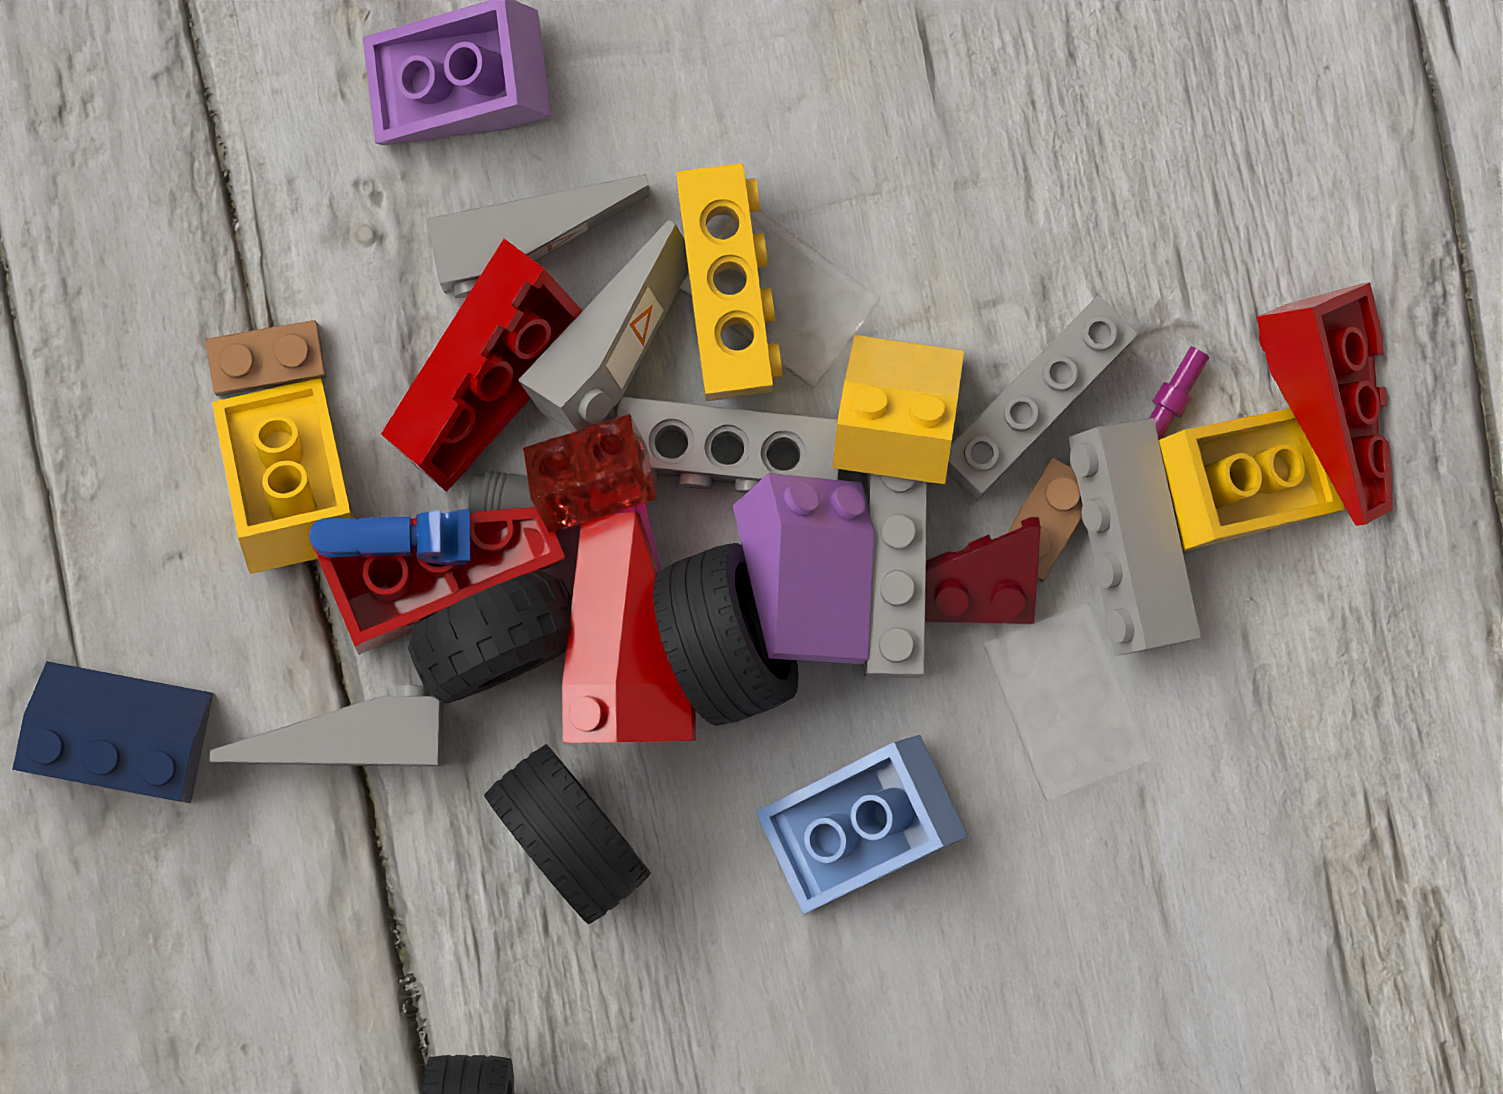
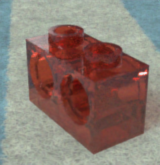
M631 414L523 448L530 498L549 533L657 499L648 448Z

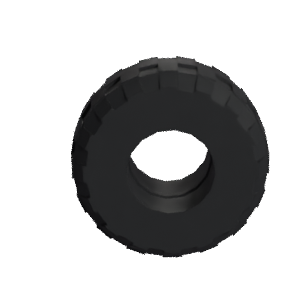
M546 569L536 570L489 587L419 622L418 625L411 629L408 650L428 694H431L442 703H451L504 683L565 653L567 638L571 629L572 597L561 578L556 577Z

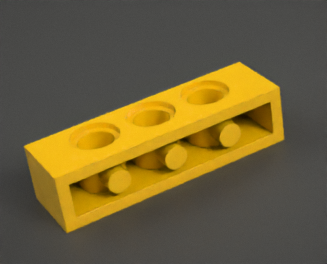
M743 163L676 171L706 402L772 393V378L782 377V366L778 343L768 344L765 323L775 321L771 288L760 289L757 267L768 266L764 233L753 234L750 212L760 211L756 178L745 179ZM717 215H728L736 220L739 228L731 238L717 239L708 232L707 224ZM727 269L737 270L745 277L746 285L739 293L726 295L715 287V277ZM741 324L751 330L754 339L746 349L739 351L731 350L721 340L723 331L731 325Z

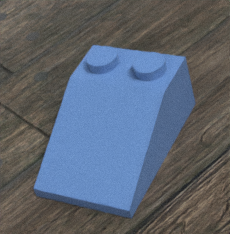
M921 735L893 742L756 811L803 914L916 863L968 837Z

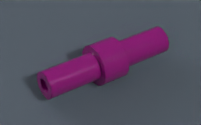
M1190 346L1169 383L1163 382L1152 400L1156 406L1148 419L1154 418L1158 440L1163 439L1175 416L1181 418L1192 400V397L1188 394L1210 358L1195 347Z

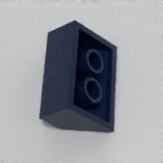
M46 661L23 715L12 770L191 803L213 693Z

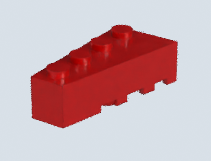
M504 238L381 432V435L408 461L447 492L529 401L530 396L518 379L578 317L582 309L541 265Z

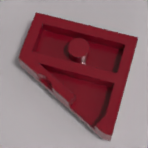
M1039 517L1024 519L1021 521L1022 527L997 538L991 539L988 534L969 542L960 551H948L926 560L925 622L1034 624L1041 530Z

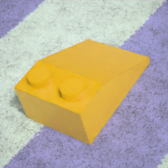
M854 335L837 421L832 468L945 484L965 350Z
M319 377L213 401L212 406L238 540L249 573H258L318 559L309 538L310 529L313 524L325 518H353L322 378Z
M1290 408L1185 429L1159 440L1182 551L1230 541L1345 510L1343 502Z

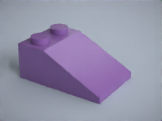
M488 0L363 37L376 144L388 145L504 130L552 117L538 10L515 0Z
M768 473L733 505L768 657L772 659L863 664L868 660L874 530L862 483Z

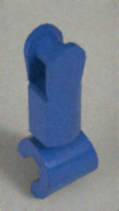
M470 509L441 513V510L420 513L416 515V525H413V520L410 516L360 518L359 520L355 518H325L313 524L310 529L309 538L318 553L329 558L357 557L360 555L363 557L413 556L414 547H417V557L422 561L439 565H465L470 562Z

